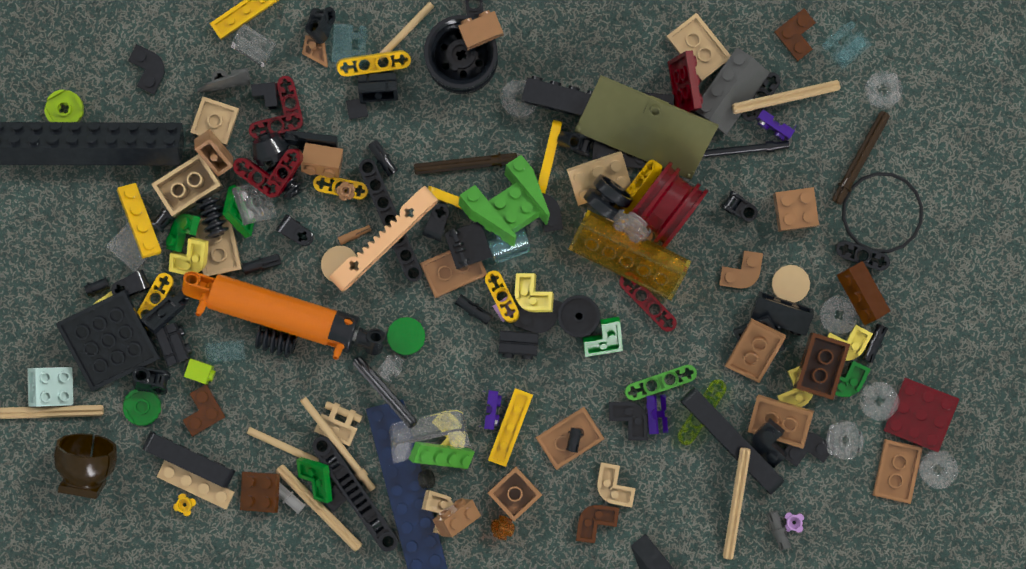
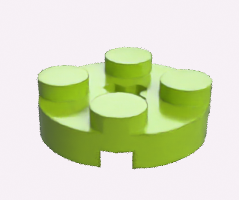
M57 90L50 94L46 100L44 112L49 122H79L84 115L83 102L72 91ZM62 104H64L65 106H69L68 112L66 114L64 112L60 113L59 111L62 109Z

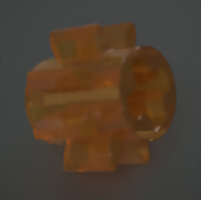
M499 515V519H494L491 524V531L494 533L493 537H497L500 540H506L507 536L511 537L515 530L512 519L506 516Z

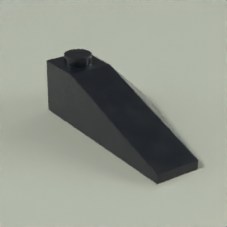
M646 534L631 545L639 569H674Z

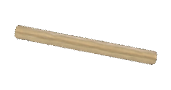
M838 80L734 103L732 111L734 114H739L840 90V83Z
M103 405L0 408V419L103 416L104 414Z
M740 448L723 551V558L729 560L734 557L751 453L749 448Z
M282 464L276 469V473L280 474V477L353 551L356 552L362 546V543L320 501L313 499V494L285 465Z

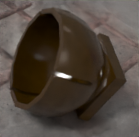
M77 433L65 435L58 439L54 450L55 468L63 478L59 484L58 493L97 499L106 484L107 477L114 471L117 462L116 444L108 438L95 435L93 454L90 457L93 434Z

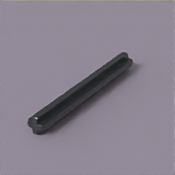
M361 356L355 358L353 365L408 428L416 426L417 419Z

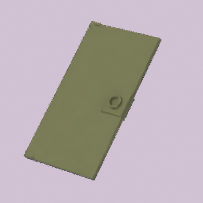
M600 75L582 116L575 127V132L644 161L655 160L662 165L663 169L671 161L673 169H681L679 171L680 176L691 180L719 125L675 107L659 98L649 96Z

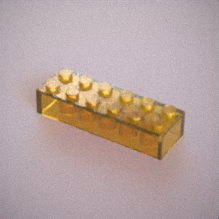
M587 210L568 248L669 300H672L691 264L690 260L666 248L663 249L660 245L590 210Z

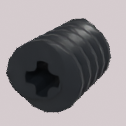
M279 161L270 164L266 172L271 174ZM282 167L279 170V176L284 179L287 177L288 172ZM297 175L291 178L282 193H285L283 195L284 200L291 199L306 189H299L302 182L295 183V180L298 178Z
M208 197L196 201V203L201 204L197 209L203 211L199 215L200 218H206L201 222L202 225L207 226L203 231L210 233L205 237L206 239L222 236L229 229L228 227H222L227 221L220 220L223 212H218V210L222 208V205H216L220 198Z
M261 325L256 335L255 348L259 349L262 346L263 351H267L270 347V353L273 354L277 350L278 356H281L284 352L285 358H288L295 350L298 337L296 336L291 340V335L288 334L284 338V332L277 336L275 329L272 333H269V328L266 327L262 331Z

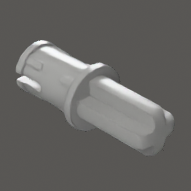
M280 483L279 497L283 500L282 503H286L299 514L306 504L301 502L293 494V491L290 492Z

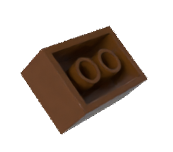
M810 333L793 388L834 400L850 344L816 333Z

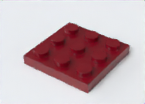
M693 50L685 51L668 61L674 106L690 113L702 108L701 105L703 104V97L699 93L698 87L700 85V78L696 74L697 59L693 54Z
M904 378L884 431L939 453L960 399Z

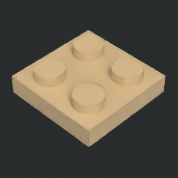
M202 97L190 133L200 136L211 129L222 144L228 145L240 109Z

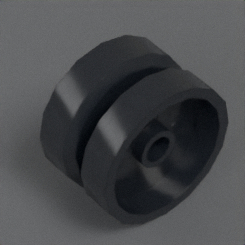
M600 174L594 181L596 189L589 188L584 195V199L603 216L617 222L623 215L621 207L628 208L633 201V197L619 184Z
M574 295L567 298L558 310L560 327L565 333L573 337L583 338L590 336L597 330L600 324L601 313L599 307L592 299L584 295ZM577 313H581L583 315V318L581 320L576 319L575 315H577Z

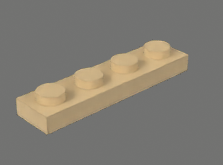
M165 460L157 475V478L224 509L228 508L235 493L228 488L221 487Z

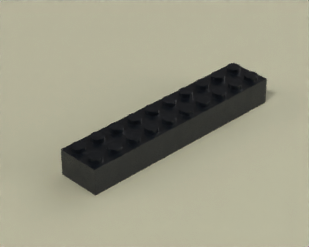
M0 122V165H181L184 148L182 123Z

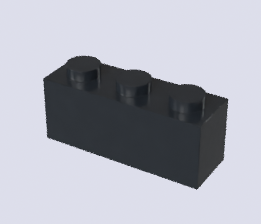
M759 291L752 308L751 318L756 320L769 315L776 329L782 330L784 328L790 330L794 335L801 336L802 334L806 336L814 316V309Z

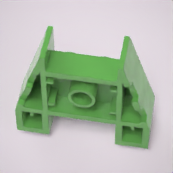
M522 155L506 164L504 175L512 183V186L488 201L476 185L459 196V206L472 221L480 223L486 230L492 231L512 247L516 243V232L537 218H540L546 225L550 216L534 170Z

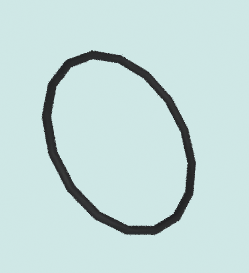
M875 172L867 176L861 177L856 183L852 185L851 189L853 190L863 180H866L874 176H892L902 182H905L907 186L915 193V196L920 207L919 223L915 229L914 234L902 245L894 247L889 250L873 249L869 246L860 243L858 239L850 232L849 226L845 218L846 203L851 192H848L846 198L843 201L842 220L845 225L847 234L856 242V244L868 247L870 249L882 253H891L896 250L904 248L917 236V233L923 223V205L918 194V191L908 182V180L894 173Z

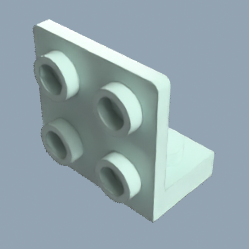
M72 367L28 368V407L73 405Z

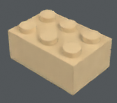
M199 154L152 183L158 196L174 218L199 204L196 201L208 198L224 188L216 174Z

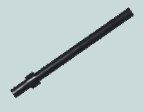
M765 141L763 144L707 149L702 158L760 151L769 153L774 152V150L788 149L789 141Z

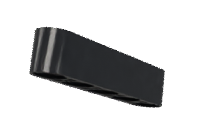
M150 431L142 448L148 453L224 488H228L235 473L234 469L226 468L225 465L215 460H209L208 457L198 452L190 451L191 449L175 444L172 440L158 436Z

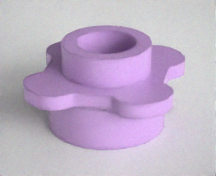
M787 513L785 515L786 525H784L786 526V531L802 532L804 516L800 513L797 515Z

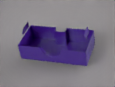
M762 110L756 118L759 121L758 125L765 130L770 128L775 131L774 136L782 141L784 139L789 140L795 130L785 123L779 126L780 123L775 120L773 121L774 116Z
M489 390L487 404L491 406H487L486 413L491 414L485 417L484 429L494 430V426H498L499 415L496 414V408L501 406L502 398L501 395H498V391Z
M665 394L660 395L661 411H657L656 395L647 396L646 407L648 410L649 434H662L659 433L658 428L659 417H662L663 433L669 432L667 417H665L664 410H667Z

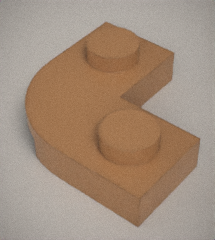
M744 251L741 269L722 266L719 286L737 289L752 286L759 278L763 253Z

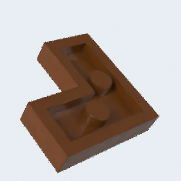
M805 8L774 31L775 35L797 62L813 50L802 36L805 31L816 23Z
M207 384L190 393L199 411L183 419V422L193 437L226 417Z

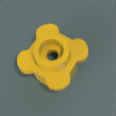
M182 493L178 496L179 499L173 505L175 511L183 513L184 516H189L192 507L196 505V500L186 497V494Z

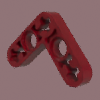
M282 76L277 82L284 115L252 123L249 127V134L254 139L259 138L256 133H253L255 126L265 128L264 123H267L270 133L275 132L271 129V124L274 121H279L282 124L281 129L276 131L279 134H284L286 131H297L302 128L304 120L295 83L291 77ZM284 80H287L288 83L291 82L288 89L290 93L293 91L294 94H288L283 97L282 94H286L285 88L281 87ZM293 98L296 101L294 108L289 109L285 106L287 99ZM292 117L300 119L296 127L293 124L287 125L289 129L285 130V124L282 119L286 118V122L292 121ZM266 130L261 131V132H260V135L263 134V133H266L267 131H266Z
M299 149L287 150L271 175L248 158L236 159L233 169L236 174L263 194L273 198L283 192L302 163L303 154ZM296 153L297 161H292L290 165L284 164V162L289 163L292 157L290 154ZM245 162V168H247L248 170H251L253 168V170L251 172L247 170H240L241 166L239 164ZM282 167L288 172L287 177L284 179L279 176V170ZM256 172L262 175L260 183L254 181L253 176ZM265 183H267V184L270 185V186L276 185V186H275V190H277V191L271 193V192H270V191H271V188H270L269 186H267V185H265V186H263V185H264Z

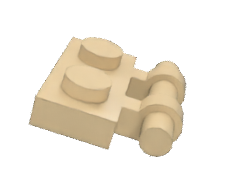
M327 401L324 408L331 411L330 415L321 414V417L343 444L350 446L358 429L351 426L353 420L360 423L363 416L357 414L355 410H347L340 407L338 403L333 404ZM339 414L346 417L345 423L336 420V415ZM317 424L314 432L326 436Z

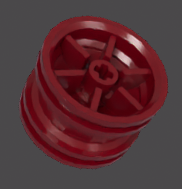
M671 161L626 219L627 222L633 220L635 228L638 225H644L651 230L656 237L654 242H662L663 245L661 247L663 249L675 237L709 191L706 188L702 191L699 188L701 186L700 183L691 186L680 178L679 171L681 169H673Z

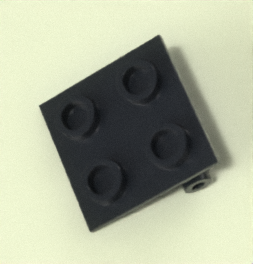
M478 222L444 233L456 269L493 257L483 227Z

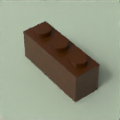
M863 261L837 274L864 326L890 312L887 303Z

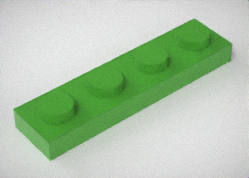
M415 442L409 460L413 463L468 469L475 452L470 448Z

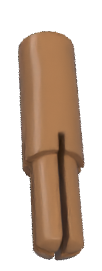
M370 225L338 237L340 244L343 245L370 232Z

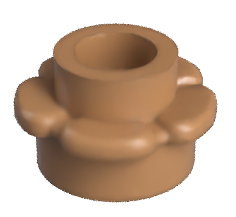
M342 182L337 187L336 193L341 200H351L355 196L353 184Z

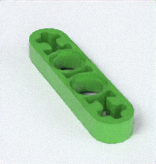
M684 365L629 384L625 388V395L629 400H638L691 382L696 378L697 371L692 365ZM685 368L693 371L690 379L687 376L681 377L682 382L679 383L678 375L675 371L679 370V374L684 373ZM667 374H672L675 377L674 384L667 385L664 378ZM650 380H654L657 383V388L654 391H649L646 388V384ZM639 383H643L645 395H642V391L636 393L637 397L628 394L631 391L630 387L633 386L634 389L641 388Z

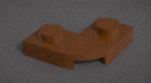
M591 505L584 509L578 520L576 541L595 543L598 524L617 527L619 507Z

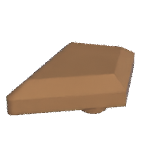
M305 35L302 55L327 68L328 61L325 42L316 44L310 36Z

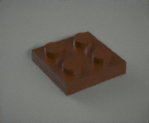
M242 472L240 510L278 513L280 474Z

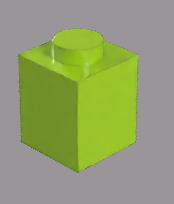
M190 359L184 377L208 384L209 381H213L216 371L213 370V365Z

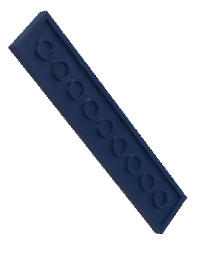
M387 403L367 408L366 412L407 568L448 569L439 534L433 533L435 524L432 519H434V514L422 509L427 487L421 465L409 460L415 444L411 428H408Z

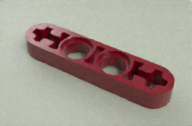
M630 273L623 274L619 279L620 287L663 331L669 332L674 330L677 324L675 317L634 275ZM626 277L628 279L631 277L633 279L631 283L634 287L636 284L640 287L636 288L631 294L629 291L632 288L629 285L626 287L623 285V278ZM637 291H645L647 296L644 301L636 299ZM657 304L660 307V312L657 315H652L649 312L650 305ZM663 311L667 313L664 315L667 320L670 318L673 320L671 328H665L663 326L665 322L662 319L659 322L656 320Z

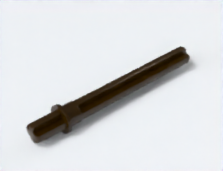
M879 112L841 183L837 184L839 187L832 198V201L836 204L841 205L848 192L852 191L851 187L890 118L887 112Z
M498 152L497 155L415 163L414 172L416 175L492 166H500L501 168L502 165H506L517 158V153L500 154Z

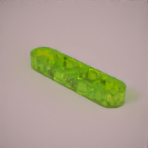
M720 379L713 380L703 393L705 398L712 401L714 408H716L725 394L726 384ZM721 383V389L723 390L722 392L718 391L715 394V396L718 397V399L715 401V399L707 395L708 391L711 394L713 393V384L717 385ZM691 413L677 434L678 441L684 445L691 444L703 428L702 424L698 426L692 424L691 418L693 415ZM688 423L692 428L697 429V431L694 433V431L692 430L689 434L691 439H686L684 442L682 440L683 436L681 435V433H686L689 430V428L686 427Z

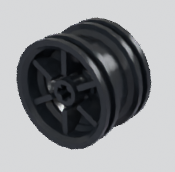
M455 15L438 22L431 29L424 45V58L432 79L446 91L456 94H468L483 88L492 79L498 65V49L495 39L482 44L478 48L475 47L467 50L463 38L459 40L456 38V35L460 33L458 26L461 25V21L468 18L476 19L467 15ZM442 44L448 46L446 51L440 49ZM462 52H464L465 57L467 58H462V60L460 61L457 54L461 55ZM476 60H481L483 65L477 67L475 65ZM444 63L449 64L450 67L448 70H444L442 68V65ZM461 71L467 72V76L465 78L460 77Z

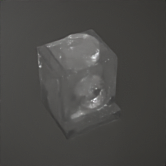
M390 354L376 373L392 384L394 381L391 378L393 376L397 378L402 372L401 366L405 360L397 354L394 356Z

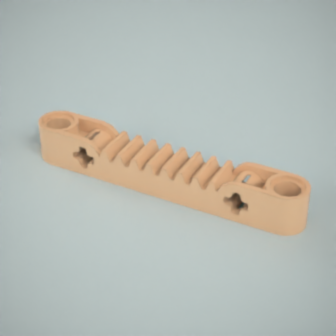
M426 186L422 187L401 207L400 215L395 216L396 220L390 221L391 226L385 225L386 231H379L380 236H374V241L368 242L369 247H363V252H357V256L348 258L331 274L330 280L341 292L346 291L427 214L439 200ZM409 209H414V216H408L410 214ZM354 262H358V263H359L358 266H357L359 269H354V267H355Z

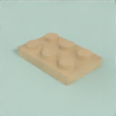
M697 13L666 36L679 54L693 50V54L697 59L696 74L699 75L701 82L724 65L731 56Z
M621 151L566 169L578 206L587 203L584 195L589 188L596 189L594 181L600 174L610 178L625 190L631 184Z
M223 215L220 217V220H226L227 222L222 227H228L229 229L222 236L206 239L205 237L210 233L203 231L207 226L201 223L206 218L200 219L195 238L209 241L207 263L202 270L203 275L210 277L242 270L233 225Z

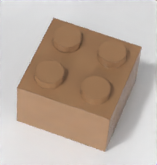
M814 187L775 192L773 194L778 232L819 226Z
M517 466L488 491L492 499L513 521L542 496V493Z

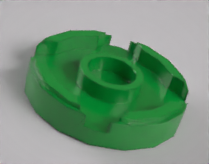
M410 317L399 318L388 329V343L396 353L412 355L424 345L425 330L416 319Z
M134 389L124 399L123 412L131 423L138 426H146L153 423L159 417L161 401L155 393Z

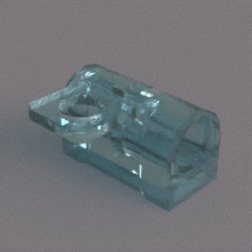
M524 228L515 233L517 237L513 247L501 240V237L496 235L495 239L488 241L496 264L532 251Z

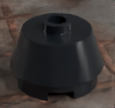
M278 132L263 133L252 142L253 160H256L258 166H264V162L273 161L275 163L280 161L284 153L289 150L288 143Z

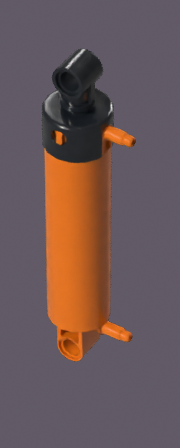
M191 271L183 276L182 293L199 300L195 313L196 316H201L207 306L208 309L326 345L329 348L335 349L333 352L335 360L339 358L342 352L349 353L354 342V346L364 347L365 351L370 355H379L383 351L385 333L376 328L367 331L360 327L358 331L360 322L358 316L329 309L221 274L213 278Z

